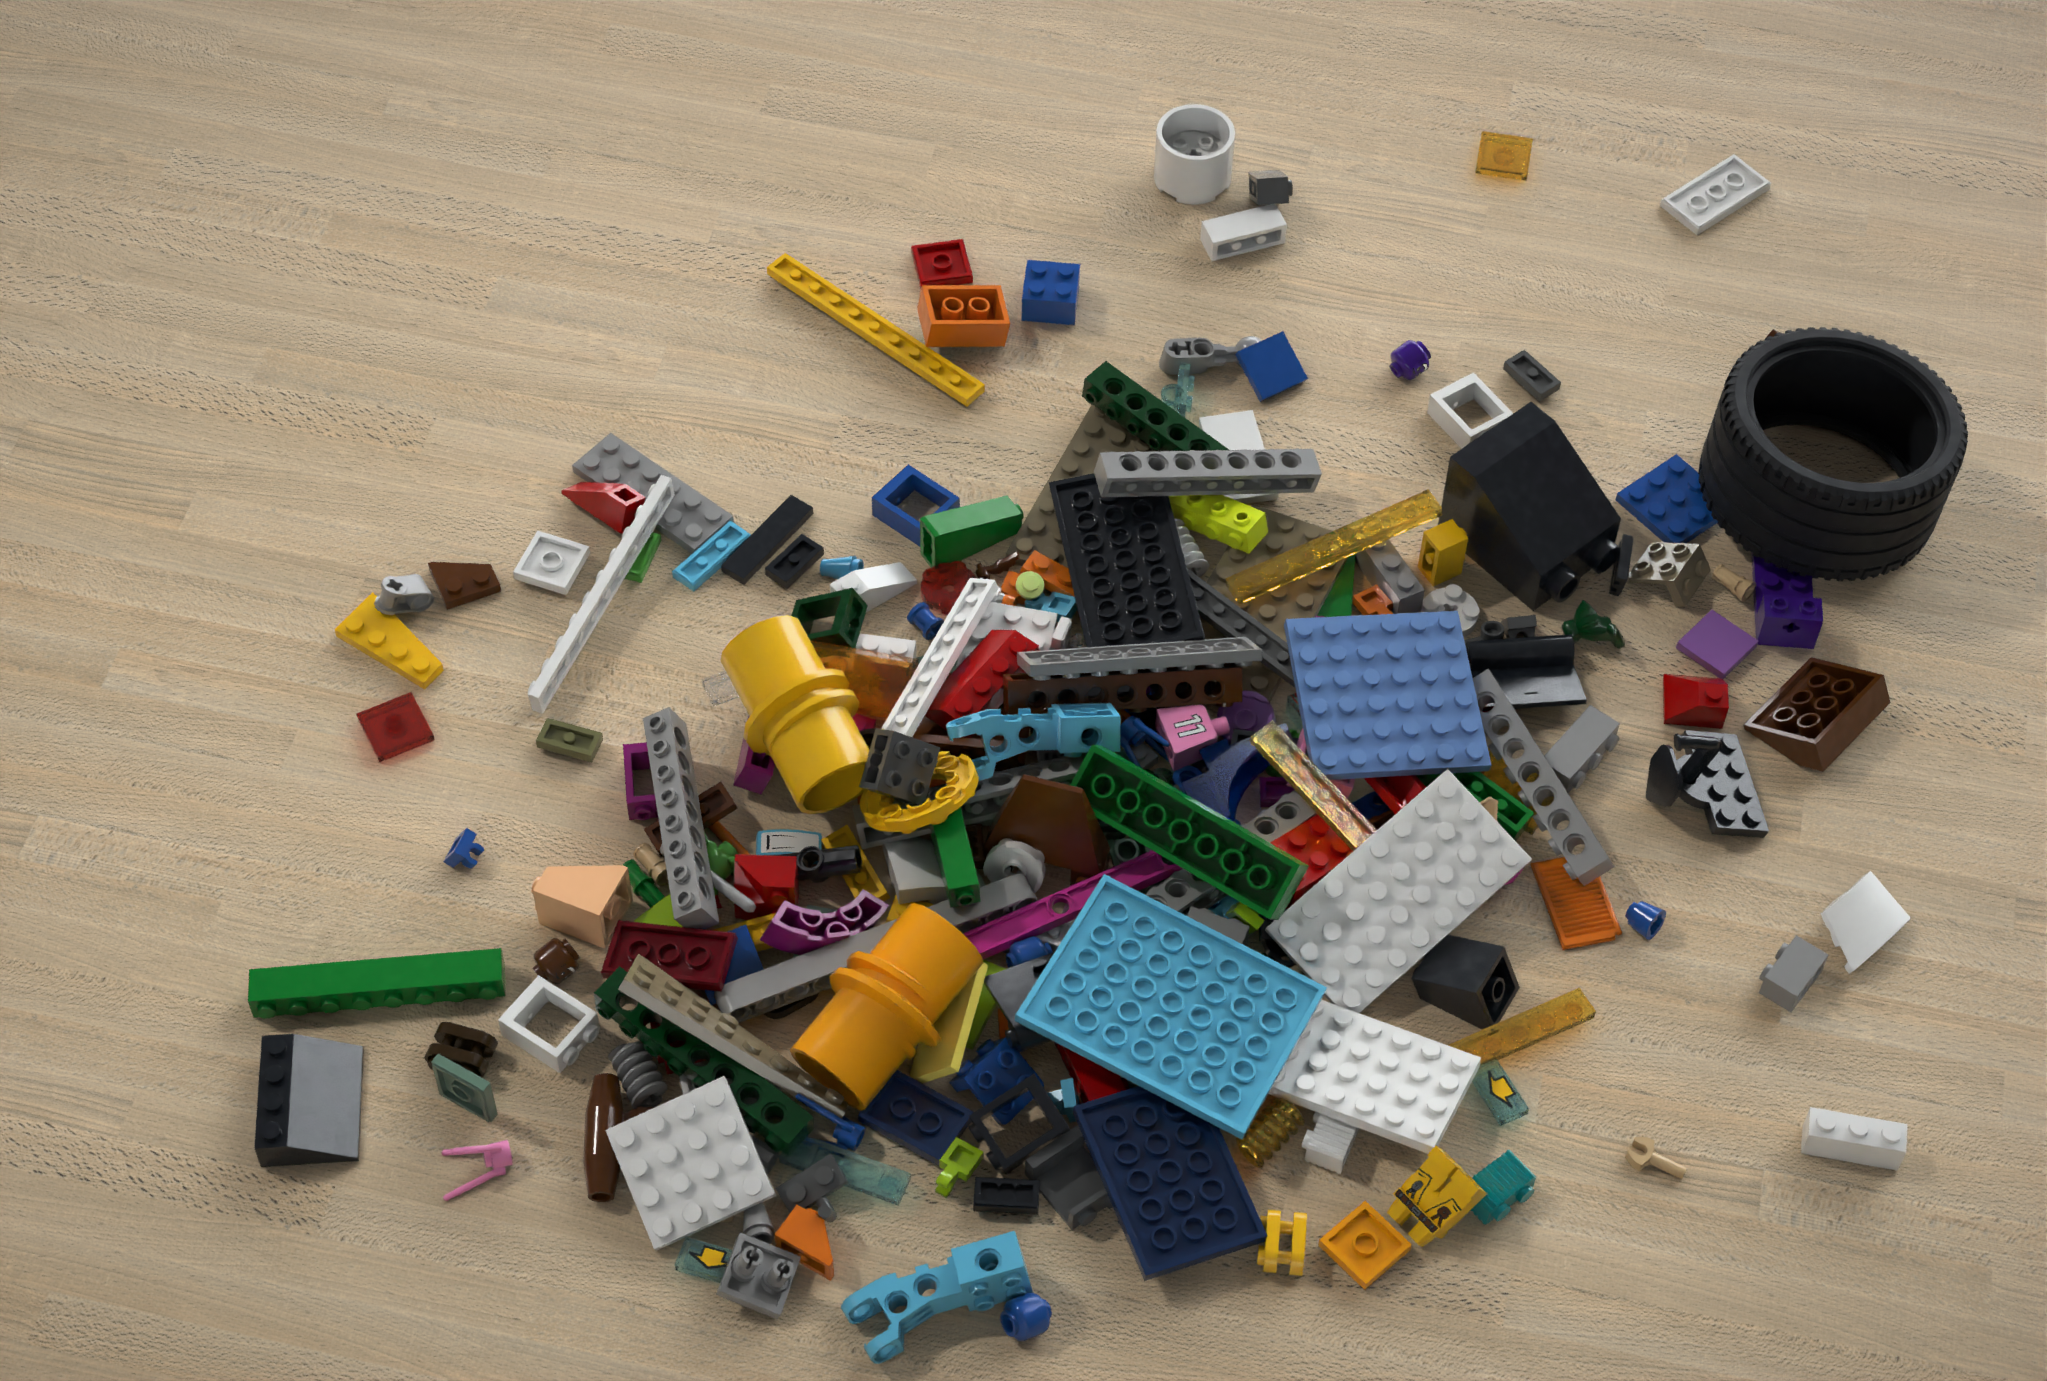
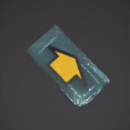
M1494 1059L1480 1065L1472 1083L1499 1125L1502 1126L1527 1115L1529 1111L1528 1106L1499 1061Z
M685 1237L674 1265L675 1270L720 1283L732 1250Z

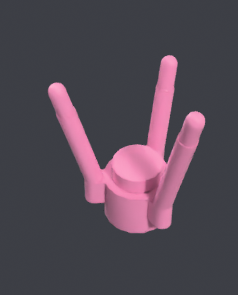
M508 1140L488 1145L442 1150L443 1156L483 1153L486 1168L493 1167V1170L445 1194L443 1199L448 1201L496 1176L505 1175V1167L513 1165Z

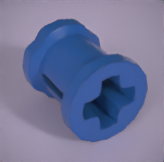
M921 602L910 610L907 615V621L912 625L915 624L923 632V637L926 640H931L938 633L944 620L940 617L937 618L929 610L930 608L927 603Z

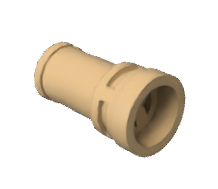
M1723 564L1718 565L1712 573V580L1729 589L1742 602L1748 600L1755 590L1756 583L1754 581L1746 579L1744 576L1740 577Z
M640 844L635 849L633 856L648 870V875L653 878L656 885L664 886L668 884L665 859L661 858L649 844Z

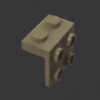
M1653 542L1630 571L1628 579L1631 583L1666 585L1674 605L1685 607L1711 569L1700 544Z

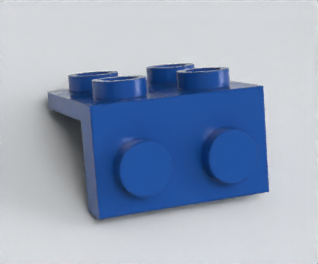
M1006 1037L995 1041L988 1039L976 1050L978 1055L972 1061L968 1059L963 1062L959 1072L956 1073L957 1075L949 1082L956 1092L970 1089L983 1106L1032 1074L1036 1075L1044 1088L1041 1078L1016 1048H1010ZM1027 1091L991 1116L999 1125H1005L1033 1097Z

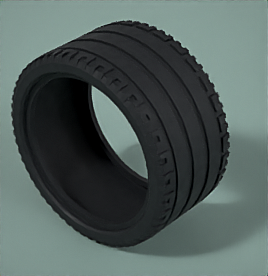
M1808 327L1806 330L1797 328L1796 331L1787 330L1783 334L1780 332L1776 333L1774 337L1768 336L1764 341L1760 340L1755 346L1749 347L1748 351H1745L1737 359L1725 381L1699 463L1700 491L1703 493V500L1707 502L1706 507L1709 511H1712L1711 516L1718 521L1719 527L1724 528L1725 533L1728 536H1732L1735 543L1741 544L1744 550L1751 551L1753 556L1763 558L1764 562L1768 564L1771 562L1779 569L1781 567L1788 569L1787 572L1793 573L1794 571L1799 573L1800 576L1805 577L1809 575L1814 579L1820 577L1828 581L1831 579L1855 581L1856 578L1865 580L1869 576L1875 578L1879 574H1888L1890 570L1895 571L1899 566L1903 567L1915 555H1918L1929 540L1963 463L1968 443L1967 422L1965 421V414L1961 412L1962 406L1957 403L1958 398L1952 394V389L1945 385L1943 378L1937 376V372L1928 368L1929 365L1925 362L1921 363L1918 357L1909 355L1908 351L1897 348L1898 346L1895 344L1890 345L1883 339H1875L1872 335L1865 336L1861 332L1853 333L1847 329L1841 331L1838 328L1827 329L1826 327H1820L1815 329L1814 327ZM1783 425H1810L1843 433L1864 443L1882 456L1894 469L1899 478L1885 482L1858 483L1821 475L1787 457L1768 439L1763 430Z

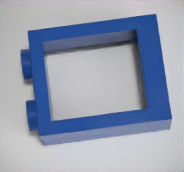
M908 464L872 497V515L920 547V522L897 506L914 490L940 507L933 514L960 507V498Z

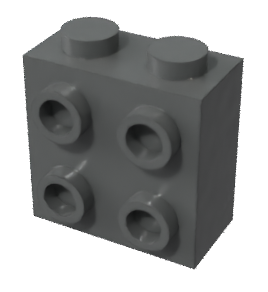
M876 728L859 787L904 803L921 805L929 794V786L938 762L940 747L896 731Z

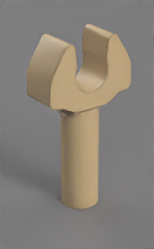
M1648 1137L1634 1138L1632 1146L1645 1153L1644 1155H1639L1634 1151H1627L1625 1158L1634 1169L1641 1171L1644 1167L1653 1165L1677 1178L1683 1179L1687 1168L1657 1154L1654 1149V1140Z

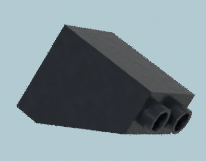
M1529 402L1450 456L1438 525L1453 519L1459 528H1463L1468 536L1465 554L1532 611L1551 598L1558 603L1565 601L1577 589L1584 574L1591 569L1597 574H1601L1608 570L1618 558L1620 547L1615 542L1621 522L1620 516L1556 421L1533 402Z

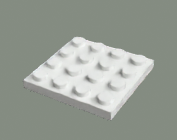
M725 1076L605 1130L650 1241L656 1251L776 1196Z

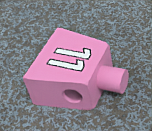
M1203 705L1160 708L1156 710L1155 728L1157 733L1170 743L1169 747H1163L1173 771L1214 755L1217 747V736L1229 734L1230 732L1227 718L1224 716L1210 720L1207 710Z

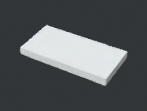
M1733 154L1661 199L1660 206L1694 234L1699 235L1770 190L1771 182Z
M1253 410L1199 417L1200 429L1229 450H1265ZM1279 493L1226 494L1224 496L1244 504L1277 500Z

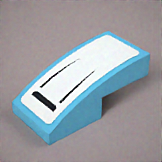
M790 829L758 831L756 835V855L796 853L808 846H816L821 850L822 833Z

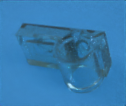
M1180 363L1177 384L1166 385L1161 390V401L1183 417H1185L1186 412H1191L1193 396H1188V391H1194L1195 376L1190 375L1191 364Z

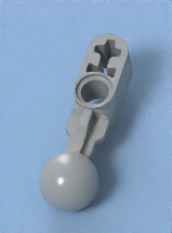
M1247 336L1242 338L1236 346L1225 347L1221 344H1212L1206 338L1170 339L1164 345L1159 360V367L1164 373L1170 375L1201 374L1207 371L1209 367L1223 366L1226 362H1236L1241 367L1235 354L1262 340L1255 336Z

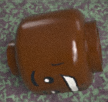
M553 938L534 953V960L537 965L533 967V970L545 980L549 979L554 984H560L578 969L577 960L580 956L566 939L561 941L558 938Z

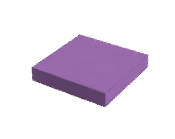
M1711 610L1677 642L1676 649L1718 678L1724 679L1757 647L1758 640L1714 610Z

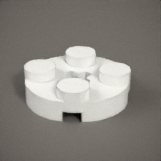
M1450 584L1446 588H1439L1430 592L1423 599L1422 612L1458 611L1463 637L1468 636L1475 629L1480 612L1475 599L1467 592L1462 591L1460 586Z
M1005 838L1000 840L999 844L989 851L984 863L983 872L985 876L987 874L988 879L993 883L1014 875V873L1010 872L1011 867L1009 866H1017L1021 871H1017L1016 874H1023L1033 892L1036 893L1041 887L1045 876V857L1041 851L1034 849L1026 843Z

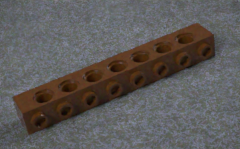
M1224 663L1222 668H1208L1206 665H1195L1194 670H1179L1178 667H1167L1165 672H1150L1149 669H1138L1136 674H1121L1120 671H1109L1107 676H1092L1091 673H1080L1078 678H1063L1062 675H1051L1049 680H1034L1027 673L1003 674L1004 710L1007 715L1018 714V708H1030L1031 714H1048V708H1052V704L1111 703L1117 712L1120 709H1129L1130 712L1136 713L1145 712L1147 708L1152 707L1160 709L1185 705L1205 706V704L1231 707L1235 702H1242V667L1236 666L1235 663ZM1216 680V686L1213 690L1204 691L1205 684L1208 681ZM1187 682V688L1184 692L1175 693V688L1179 683ZM1158 684L1156 693L1146 695V689L1149 685ZM1128 685L1129 692L1125 696L1118 697V689L1121 686ZM1094 687L1100 688V693L1097 697L1087 698L1090 689ZM1071 689L1069 698L1066 700L1058 699V695L1062 690ZM1042 691V696L1038 701L1030 702L1028 700L1032 692Z

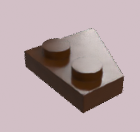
M428 563L429 571L447 610L501 592L500 583L491 564Z

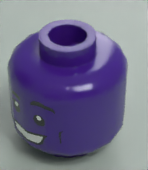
M1408 340L1391 352L1392 364L1389 367L1397 378L1402 376L1407 380H1412L1429 368L1431 355L1421 341Z

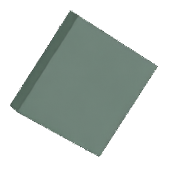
M437 1054L431 1063L439 1094L487 1122H492L498 1113L491 1083L444 1056Z

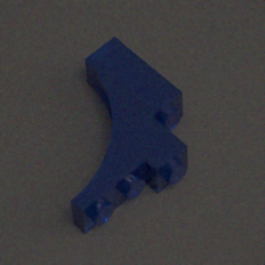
M1286 723L1232 745L1229 744L1226 738L1200 749L1199 752L1207 772L1182 782L1185 794L1236 823V812L1239 802L1252 781L1267 767L1296 751Z

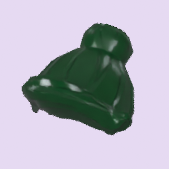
M1582 600L1576 609L1574 618L1562 624L1563 634H1571L1574 643L1583 638L1590 641H1611L1618 649L1625 647L1624 638L1616 625L1611 623V619L1607 616H1599L1585 600Z

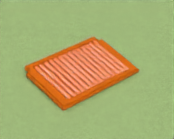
M1565 857L1530 864L1562 950L1614 941L1616 939L1615 935L1622 934L1600 876L1583 886L1578 878L1572 880L1563 866L1567 863Z

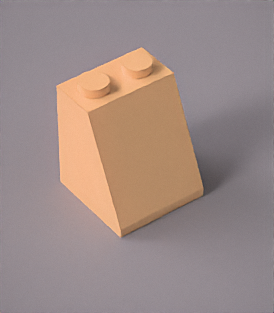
M623 865L547 867L542 876H538L532 886L539 924L602 948H606L613 936L617 921L623 919L633 901L628 867Z

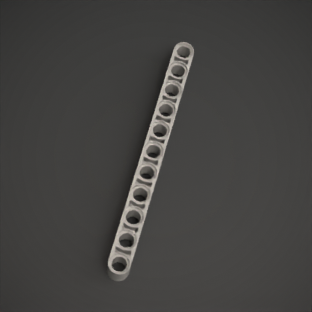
M1014 874L980 887L981 902L972 903L969 906L950 908L949 901L945 900L927 908L949 921L960 932L966 933L1038 900L1026 877L1023 874ZM897 919L726 983L723 986L722 992H714L716 1003L722 1013L731 1015L741 1023L832 988L830 975L839 967L847 968V958L852 953L861 951L869 954Z

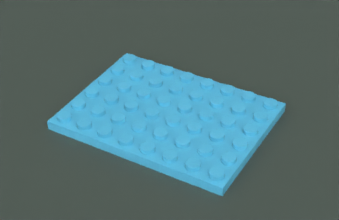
M1104 874L1015 1014L1014 1021L1222 1130L1243 1139L1321 1002L1327 987Z

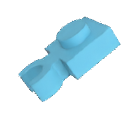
M1042 592L1039 597L1032 599V601H1025V608L1058 613L1057 622H1059L1061 616L1071 619L1077 611L1074 596L1052 592L1050 596H1045Z

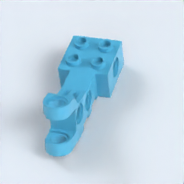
M1111 703L1052 704V708H1048V714H1031L1030 708H1018V714L1003 715L1000 709H987L954 719L946 724L950 741H953V738L965 737L975 733L977 736H981L986 756L972 759L979 776V781L993 777L996 762L1025 751L1058 750L1060 753H1064L1066 757H1080L1082 753H1088L1091 745L1095 744L1104 746L1112 752H1120L1121 716ZM1027 726L1033 728V733L1028 738L1019 737V732L1022 728ZM994 736H1004V742L1000 746H990V741Z
M1011 1231L952 1248V1256L947 1258L948 1264L929 1269L927 1263L915 1267L916 1273L897 1278L896 1273L885 1275L848 1296L843 1301L841 1310L849 1323H861L881 1311L890 1323L888 1330L873 1338L867 1345L866 1343L864 1344V1349L871 1361L876 1364L883 1363L903 1352L904 1335L935 1314L966 1305L970 1312L974 1310L986 1311L995 1304L1033 1292L1016 1232ZM928 1289L936 1290L930 1296H922V1294ZM907 1306L903 1312L893 1313L897 1307Z

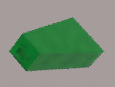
M1006 495L920 518V553L936 573L1016 535L1022 526L1023 511L1017 503L1014 504Z
M960 807L948 815V818L943 823L937 825L930 824L932 842L950 908L969 906L972 903L981 902L979 881Z

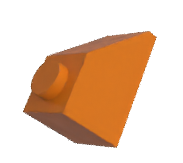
M796 1204L775 1233L776 1247L800 1256V1264L831 1281L834 1277V1265L825 1222L815 1210L811 1208L804 1209Z

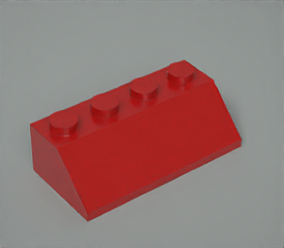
M991 630L944 681L925 716L947 731L946 724L954 719L987 709H998L1004 702L1003 674L1026 673L1017 664V652L1039 651V645L1016 630ZM974 734L965 736L963 738H971Z

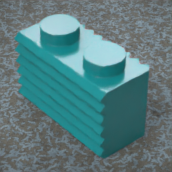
M1507 1150L1472 1177L1487 1195L1470 1211H1473L1474 1215L1484 1225H1487L1493 1219L1497 1222L1502 1220L1510 1212L1511 1205L1516 1201L1524 1203L1532 1196L1535 1191L1533 1187L1536 1176L1510 1150Z

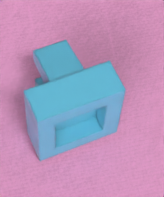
M1073 1078L1060 1080L1061 1089L1048 1092L1047 1094L1061 1115H1067L1070 1123L1077 1122L1073 1114V1107L1079 1105L1080 1102Z

